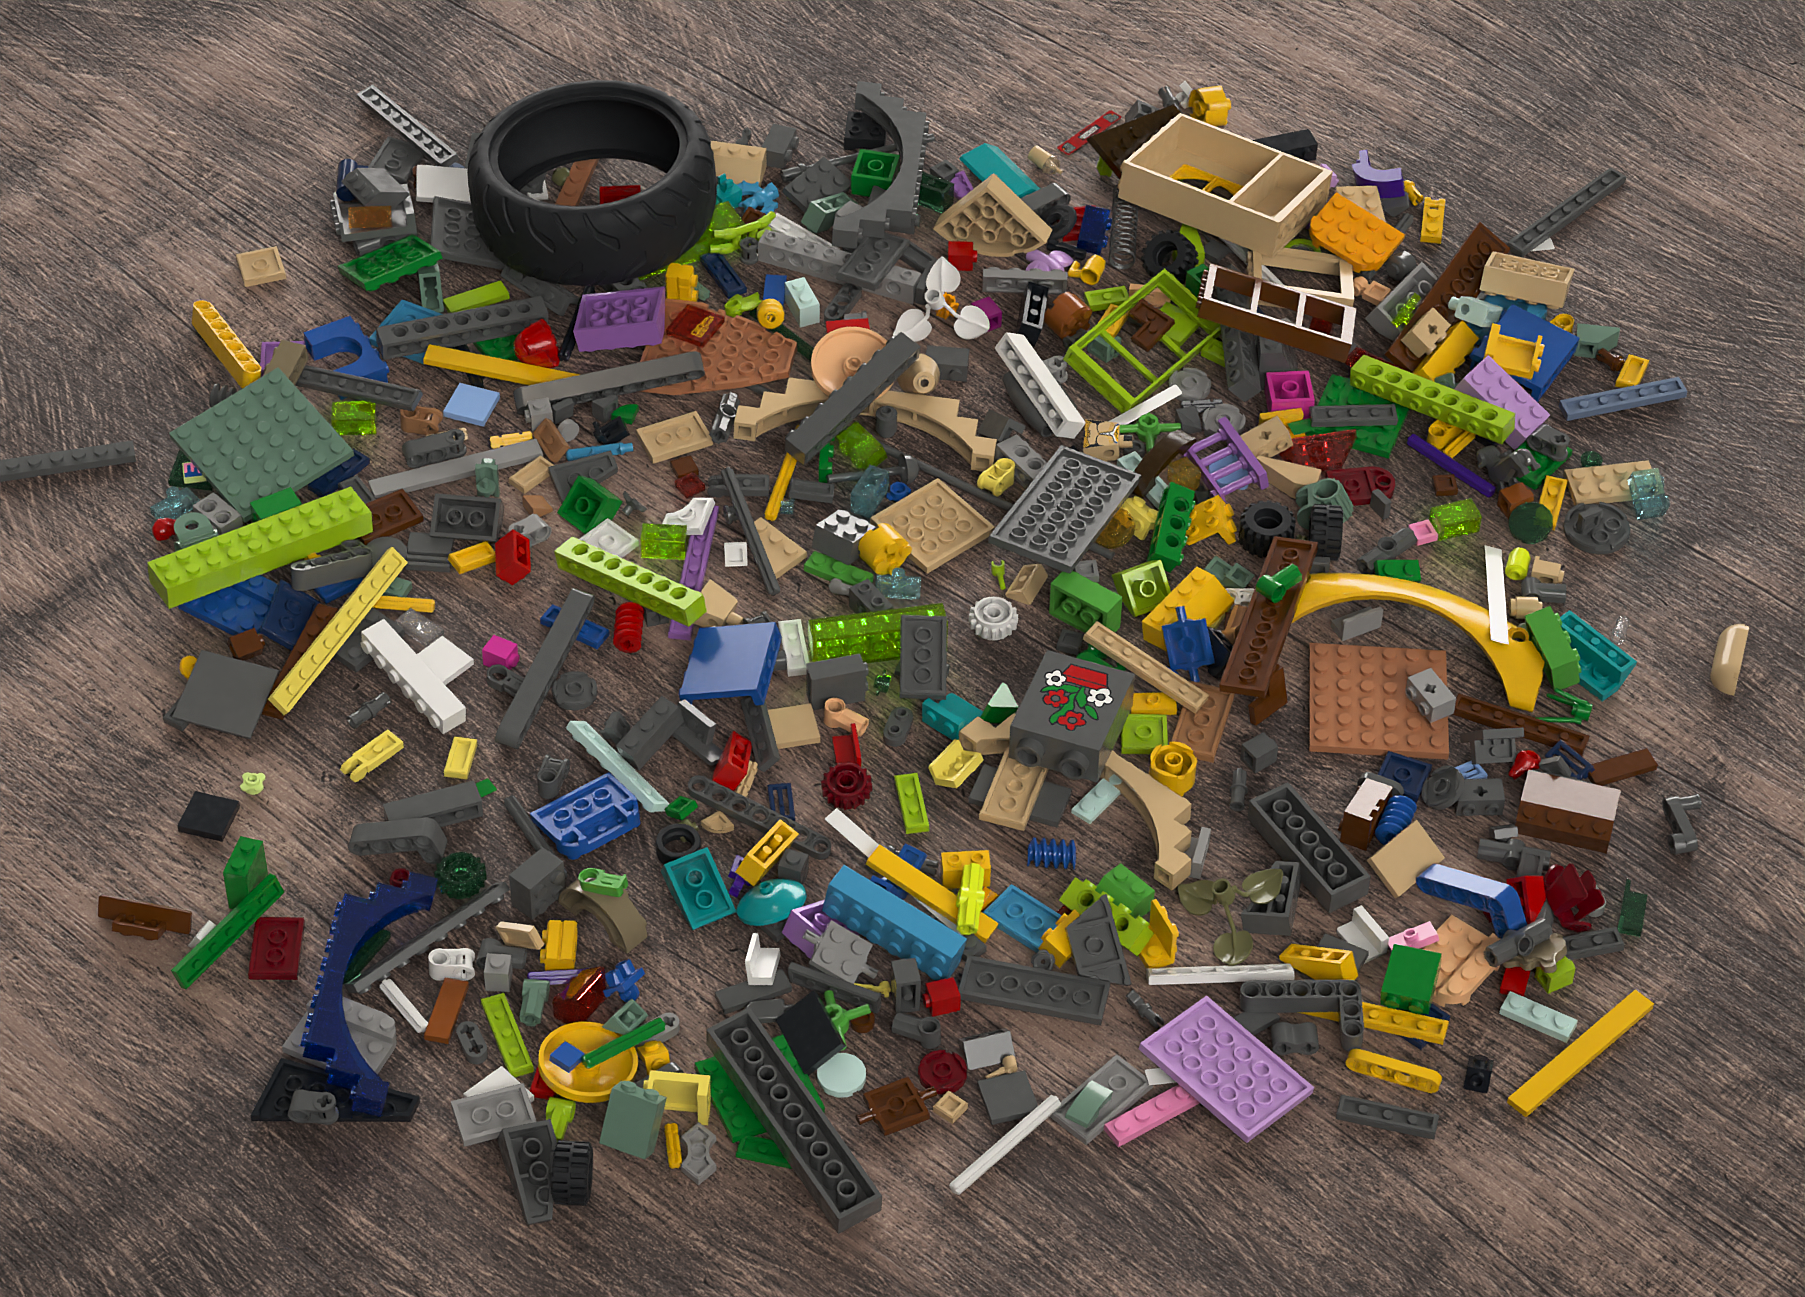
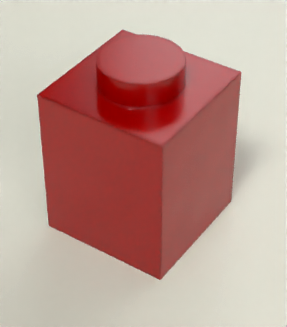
M948 241V262L958 271H973V263H977V250H973V242Z
M954 977L926 983L922 1000L924 1007L929 1008L932 1017L960 1011L961 995Z

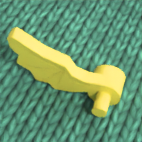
M888 981L881 982L879 986L854 983L878 993L881 992L885 998H888L891 992Z

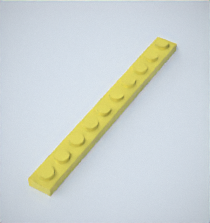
M393 547L384 553L268 698L283 715L290 712L408 563Z

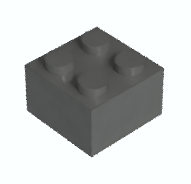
M839 509L816 525L811 548L849 566L860 558L858 545L861 538L868 530H876V526L869 524L864 519L851 515L845 510Z
M542 847L509 875L512 906L532 920L539 914H543L548 906L554 901L559 900L560 893L565 889L564 862Z

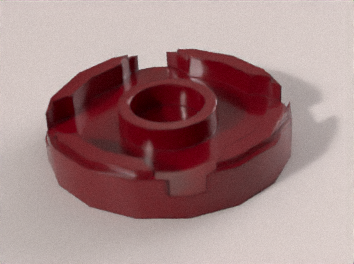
M936 1050L925 1055L920 1061L918 1078L925 1089L934 1086L937 1094L945 1095L947 1091L954 1093L962 1088L966 1082L967 1066L964 1059L957 1053L952 1052L951 1054L947 1053L946 1050Z

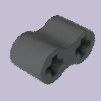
M1278 1022L1271 1027L1272 1049L1278 1055L1290 1053L1312 1055L1319 1050L1318 1031L1314 1023L1289 1024L1287 1022Z

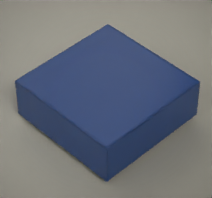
M565 1041L550 1054L549 1061L570 1073L581 1063L582 1056L585 1053Z

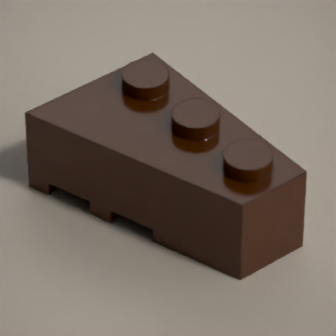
M1366 778L1363 784L1358 786L1355 796L1345 809L1344 816L1338 827V831L1341 832L1340 842L1367 851L1381 816L1384 813V809L1387 806V801L1392 797V786Z

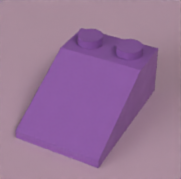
M825 900L792 910L782 931V934L792 944L799 947L810 959L814 952V944L802 938L807 929L820 936L824 933L827 924L832 920L852 933L860 934L850 930L845 924L830 918L823 912L822 908Z

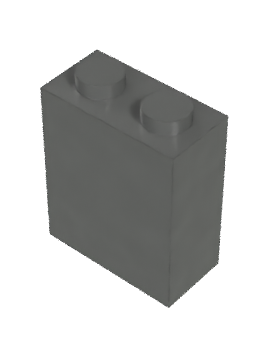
M860 654L806 663V695L813 710L824 709L825 702L830 698H839L845 704L865 701V691L869 690L866 678L869 675L867 662L862 661Z

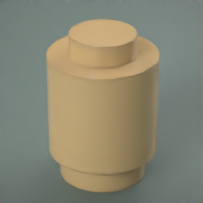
M1516 596L1515 599L1509 600V616L1515 619H1525V615L1542 609V602H1538V597Z

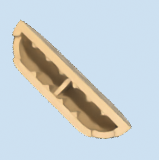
M1745 624L1731 625L1721 633L1717 642L1710 674L1711 682L1719 691L1733 696L1749 631V626H1745Z

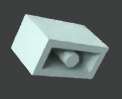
M805 277L785 282V302L799 327L819 323L820 304Z

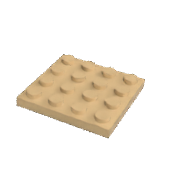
M939 478L870 518V524L876 526V529L879 528L877 525L881 523L890 524L907 540L912 548L911 553L907 557L927 574L988 538L995 529L989 521Z

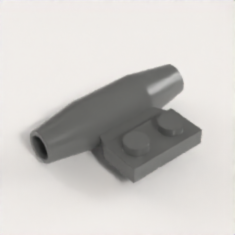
M1007 372L1003 376L1002 381L1012 403L1025 421L1043 437H1049L1054 434L1012 372ZM1057 380V383H1058L1059 386L1062 388V390L1064 391V393L1067 395V397L1069 398V400L1071 401V403L1074 405V407H1075L1076 410H1077L1076 404L1073 402V400L1071 399V397L1068 395V393H1067V392L1065 391V389L1062 387V385L1060 384V382Z

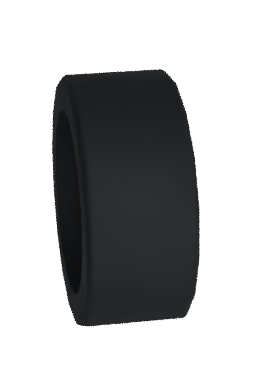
M677 823L668 825L657 835L656 854L663 865L701 850L700 835L689 825ZM680 837H684L687 842L693 845L691 849L682 853H673L665 848L667 843L681 840Z

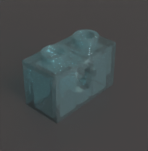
M869 464L851 492V512L868 518L872 517L889 491V471Z
M1658 468L1633 471L1627 480L1637 519L1662 517L1669 509L1670 502L1668 496L1665 495L1663 489L1664 478L1660 475Z

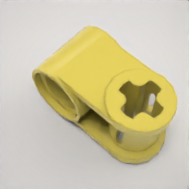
M1008 458L997 460L990 468L981 473L977 481V487L991 491L996 497L1000 496L1007 488L1014 484V461Z

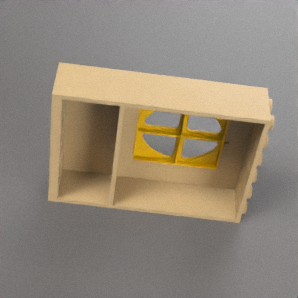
M1179 113L1165 127H1162L1157 134L1153 135L1149 141L1143 143L1141 148L1136 152L1134 151L1127 160L1123 161L1120 168L1122 176L1118 183V198L1273 258L1327 204L1333 171ZM1199 179L1209 183L1201 190L1178 180ZM1221 186L1228 190L1233 197L1227 200L1210 192L1215 187Z

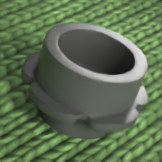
M1039 950L1037 954H1033L1031 963L1034 968L1051 971L1055 963V957L1053 954H1049L1047 950Z

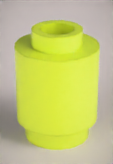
M1518 547L1509 553L1505 574L1512 580H1523L1527 576L1531 557L1526 549Z

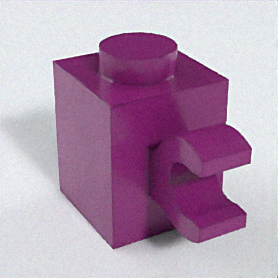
M990 296L971 303L972 306L980 308L988 317L990 323L988 332L1002 327V311Z

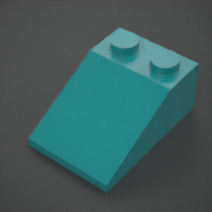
M708 847L663 865L661 873L692 931L737 912Z

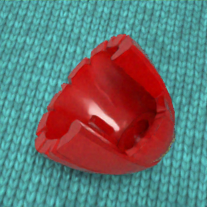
M544 319L532 323L516 337L514 352L522 363L554 368L560 362L558 356L559 349L556 346L555 336L551 334L552 330Z

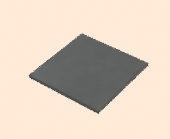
M201 650L172 718L251 740L279 670Z

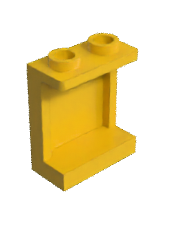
M1492 323L1483 359L1489 355L1506 373L1532 380L1534 372H1539L1541 360L1538 357H1542L1545 346L1541 344L1542 336L1538 335L1537 341L1534 343L1499 334L1501 325Z

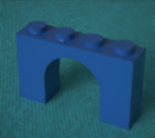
M351 316L303 333L306 349L314 361L335 353L350 352L358 355L360 358L352 364L333 371L388 383L387 374L389 373L387 363L385 361L382 362L378 350L372 348L368 336L363 335L359 323H355ZM338 395L340 400L348 398L345 396Z

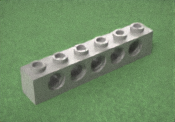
M1017 434L996 444L995 461L1002 458L1013 460L1015 463L1014 479L1025 489L1028 488L1047 464L1042 456L1036 453Z

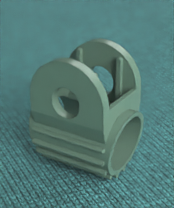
M1326 478L1316 483L1305 485L1296 493V503L1300 507L1297 513V522L1302 528L1309 530V516L1314 504L1341 506L1343 509V523L1352 516L1354 511L1352 508L1354 505L1344 487L1335 478Z
M191 512L183 514L174 523L176 542H174L175 551L218 536L217 529H213L209 519L201 513ZM192 523L198 525L194 530L186 528L187 525Z

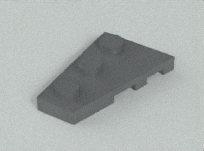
M611 450L548 467V473L561 504L578 475L601 483L618 472V467Z

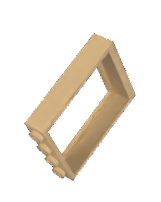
M1282 248L1271 258L1253 250L1247 251L1246 273L1262 279V265L1340 276V293L1292 286L1286 287L1353 307L1352 264H1349L1337 255ZM1258 300V305L1284 308L1268 302Z

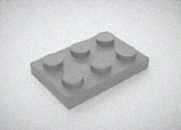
M524 1083L451 1101V1108L464 1147L496 1139L503 1128L537 1122Z

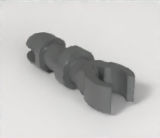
M1134 990L1126 995L1128 998L1126 1001L1138 1010V1014L1141 1017H1146L1154 1028H1160L1157 1022L1164 1025L1163 1018L1158 1013L1152 1011V1006L1149 1003L1145 1004L1143 999Z

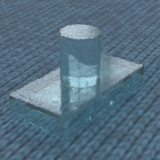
M169 487L166 490L167 498L151 506L150 510L151 514L157 519H176L192 510L193 505L199 502L200 499L188 487L179 490L177 487Z
M895 568L892 570V576H876V588L885 598L920 599L921 577L905 576L904 569Z

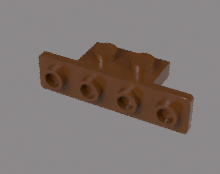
M106 894L99 896L98 917L114 920L112 922V931L119 932L121 935L140 936L145 940L152 941L158 940L166 930L183 934L191 932L192 911Z

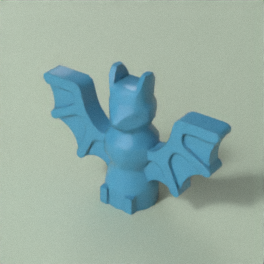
M743 180L742 183L736 184L742 189V196L753 195L738 204L739 207L745 209L744 213L748 207L756 209L757 206H764L761 212L768 214L770 211L774 212L778 208V203L773 200L779 197V192L772 182L767 184L764 189L760 188L759 182L750 184Z

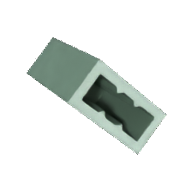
M620 1081L611 1089L599 1143L642 1159L649 1157L655 1150L667 1097L659 1095V1092L656 1090L637 1087L631 1081Z

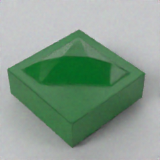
M679 796L664 810L667 816L683 820L697 809L698 805L696 800Z

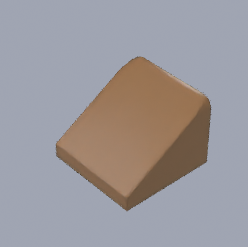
M541 495L522 496L523 507L530 515L537 514L541 517L553 511V508Z

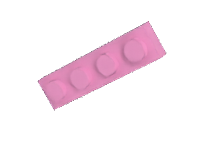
M1178 1084L1104 1124V1131L1120 1147L1198 1105L1200 1102Z

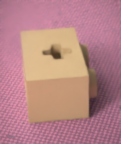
M1431 308L1417 321L1401 341L1420 358L1424 353L1429 355L1437 347L1435 342L1440 343L1448 335L1445 331L1451 325L1434 308Z
M1278 416L1240 435L1256 459L1257 456L1271 458L1293 446L1290 433Z

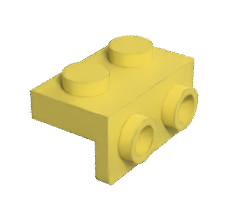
M1134 496L1126 499L1113 518L1138 539L1145 540L1149 530L1154 529L1158 511L1148 507L1142 498Z
M954 739L929 765V770L936 785L957 789L984 759L979 752L963 750L960 741Z

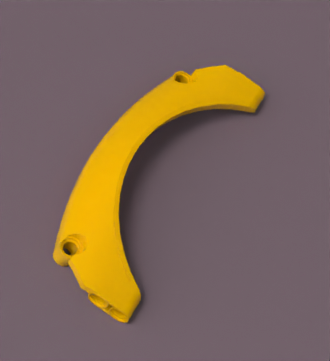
M1309 573L1292 623L1318 609L1354 600H1391L1426 609L1459 627L1484 651L1502 681L1509 706L1533 712L1543 678L1545 661L1533 642L1529 641V634L1524 628L1517 627L1507 621L1509 645L1491 640L1489 610L1446 591L1417 582L1386 576L1357 573ZM1521 638L1524 640V642H1518L1514 639Z

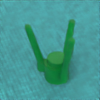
M1555 688L1554 691L1565 698L1547 693L1546 696L1572 706L1570 715L1575 717H1535L1546 722L1576 723L1581 725L1582 720L1588 722L1593 704Z

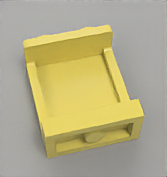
M650 1070L649 1080H644L643 1089H653L658 1091L659 1095L667 1097L665 1110L698 1112V1122L708 1126L711 1109L709 1075Z

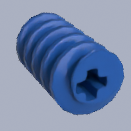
M1398 795L1391 797L1387 801V806L1375 831L1376 838L1380 843L1386 845L1411 824V820L1417 810V805L1412 799Z
M1033 837L1030 844H1028L1027 867H1029L1031 861H1034L1035 867L1038 868L1041 861H1043L1045 868H1048L1050 862H1053L1054 868L1057 869L1060 862H1062L1064 869L1067 870L1069 863H1072L1075 870L1076 846L1074 840H1070L1068 846H1066L1065 840L1061 839L1057 846L1054 838L1047 845L1045 838H1042L1040 844H1038L1036 837Z

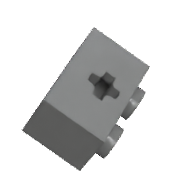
M1432 668L1408 677L1405 689L1406 696L1414 702L1420 714L1425 716L1430 723L1454 714L1456 697Z

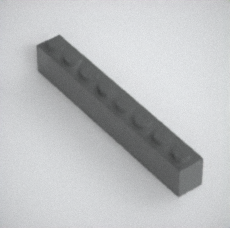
M902 332L896 337L892 336L882 350L878 349L868 363H863L853 377L849 376L839 390L835 389L824 404L820 403L810 417L806 416L795 431L791 430L786 435L785 451L801 464L806 465L919 359L921 346Z

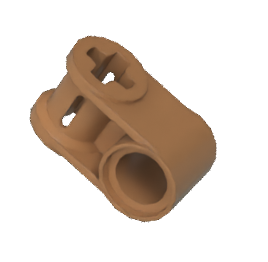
M417 406L414 412L400 409L401 429L404 432L422 435L438 433V424L443 419V413L440 410Z

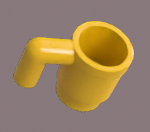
M1093 255L1086 261L1081 270L1079 269L1080 263L1074 261L1068 270V276L1081 278L1084 283L1095 285L1100 280L1105 269V260L1099 255Z

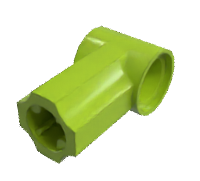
M550 1096L546 1108V1120L551 1119L558 1143L559 1140H563L568 1123L573 1121L576 1101Z

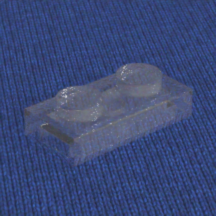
M412 608L395 620L396 624L404 628L406 634L426 647L441 636H444L443 628Z

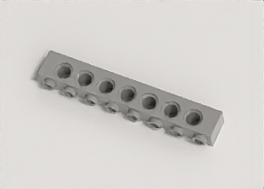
M767 229L758 241V261L844 285L846 283L837 280L836 273L852 253ZM894 265L875 291L863 287L862 290L913 305L916 299V286L921 278V273Z

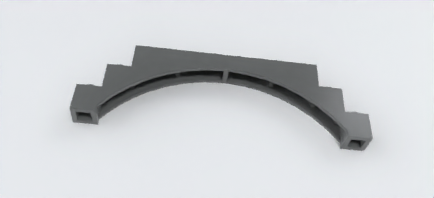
M857 82L855 109L861 110L873 118L890 135L900 154L902 163L900 172L888 190L879 198L853 213L842 217H835L832 246L857 249L858 240L862 241L863 236L884 238L885 230H889V226L911 228L912 220H916L930 121H926L925 112L907 111V107L903 106L904 98L885 96V92H881L882 84Z

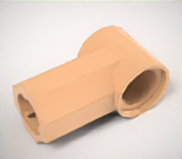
M830 698L825 702V725L830 728L840 727L851 733V723H855L858 737L865 733L869 725V719L846 708L844 701L839 698Z

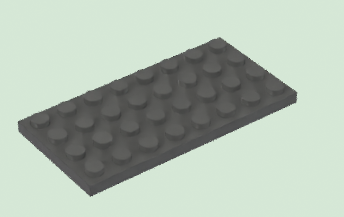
M1061 445L990 534L988 543L1070 574L1136 488L1141 474Z

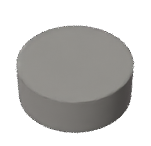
M567 419L560 423L558 431L564 440L569 442L578 435L579 426L572 419Z

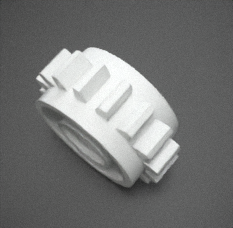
M983 598L979 602H975V607L970 608V628L974 629L975 634L983 639H1004L1008 635H1012V630L1017 628L1016 607L1012 608L1011 602L1004 598Z

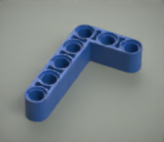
M1432 864L1416 878L1418 888L1425 894L1489 912L1496 936L1500 939L1503 938L1506 931L1510 929L1519 930L1527 925L1519 895L1508 884L1440 864Z

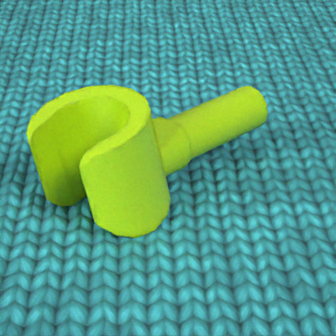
M1001 560V565L997 566L992 561L991 573L998 578L1000 589L1004 590L1006 589L1003 579L1005 562Z

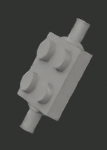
M832 920L827 924L824 933L820 936L808 929L805 931L802 938L814 944V952L809 961L810 965L830 976L852 984L855 983L861 972L872 979L876 977L878 970L866 964L867 956L873 945Z

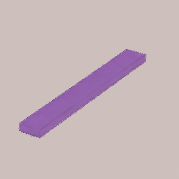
M714 506L703 535H690L679 584H683L695 591H702L719 514V506ZM671 619L668 638L691 640L694 623L688 627Z

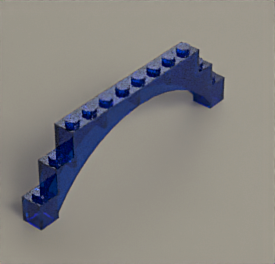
M410 872L408 881L403 880L401 888L377 882L375 892L370 891L368 899L344 893L342 903L337 902L334 916H337L338 920H332L329 934L334 936L333 939L328 938L324 952L329 953L328 957L323 956L320 971H323L324 975H318L315 989L319 990V994H313L310 1008L314 1009V1013H308L305 1027L310 1029L309 1032H303L300 1046L305 1047L302 1057L327 1063L325 1073H329L328 1084L351 1089L349 1099L354 1100L351 1110L381 1117L390 1082L383 1081L374 1072L359 1052L351 1037L343 1009L342 987L344 976L355 955L377 932L407 915L421 910L430 911L438 878Z

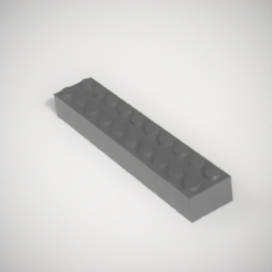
M750 1007L706 1030V1045L836 1232L839 1234L880 1212L882 1208L881 1193Z

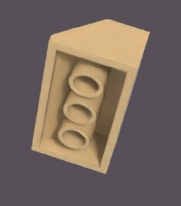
M711 141L716 176L725 173L726 179H732L735 184H740L745 180V182L750 184L759 182L761 187L767 167L766 148Z

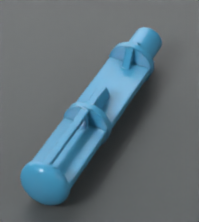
M619 442L568 449L566 451V459L573 461L610 450L612 455H623L625 452L633 451V444Z

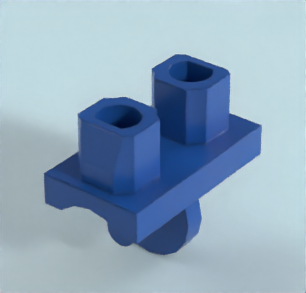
M630 959L621 961L615 965L616 969L604 975L608 987L603 990L605 997H609L615 991H618L621 1000L624 1002H628L631 998L635 1001L639 997V990L634 983L645 975L643 968L635 970Z

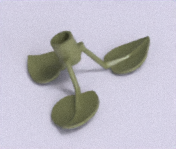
M1267 869L1249 875L1242 883V888L1245 892L1239 890L1236 885L1231 886L1229 881L1223 878L1215 882L1199 880L1189 884L1178 885L1180 900L1184 908L1192 915L1201 916L1208 914L1212 904L1216 905L1219 903L1223 905L1232 933H1224L1215 940L1213 950L1218 960L1228 966H1235L1247 959L1253 949V939L1248 931L1244 930L1236 933L1228 905L1233 903L1235 893L1244 898L1250 896L1254 904H1267L1273 901L1280 892L1283 871L1282 869Z

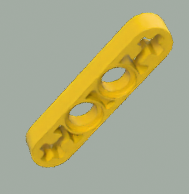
M1362 1049L1350 1050L1346 1059V1066L1354 1072L1427 1093L1437 1092L1442 1081V1076L1437 1071Z

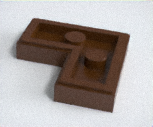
M1143 298L1128 312L1129 317L1142 325L1131 337V342L1146 352H1149L1175 324L1173 318Z
M1276 665L1265 698L1258 697L1248 705L1250 723L1257 726L1288 703L1283 666Z

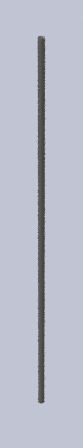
M759 384L745 387L762 396L764 391L776 393ZM848 426L841 431V433L896 459H899V455L903 453ZM916 459L919 470L1009 512L1014 505ZM1093 543L1089 550L1110 560L1115 556V552L1096 543Z

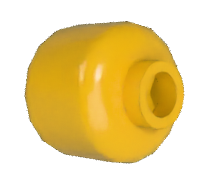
M775 299L763 300L757 307L759 323L767 329H774L782 324L785 315L782 304Z

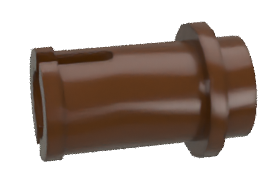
M1605 348L1599 350L1598 353L1602 356H1596L1598 361L1608 365L1612 371H1620L1625 363L1622 356H1616Z

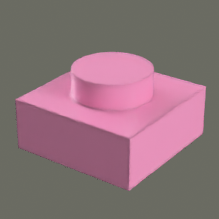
M1429 519L1408 525L1414 531V535L1417 538V546L1437 541L1438 533Z

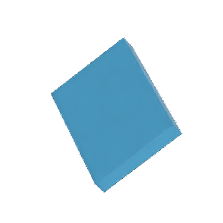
M1012 884L982 912L999 923L998 929L1038 953V948L1043 942L1041 939L1042 935L1049 928L1054 930L1057 927L1055 923L1062 916Z

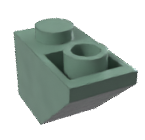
M1577 323L1575 335L1580 337L1574 356L1596 358L1597 355H1601L1598 353L1600 349L1605 348L1609 351L1616 347L1620 328Z

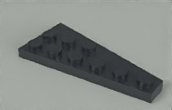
M281 1058L251 1113V1121H292L288 1117V1111L293 1093L296 1090L329 1092L333 1094L336 1099L335 1106L339 1111V1117L336 1122H411L420 1104L419 1096Z

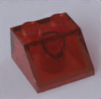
M599 966L585 969L576 977H573L563 992L558 993L553 999L554 1018L565 1024L586 1022L607 999L603 993V990L606 989L605 968Z

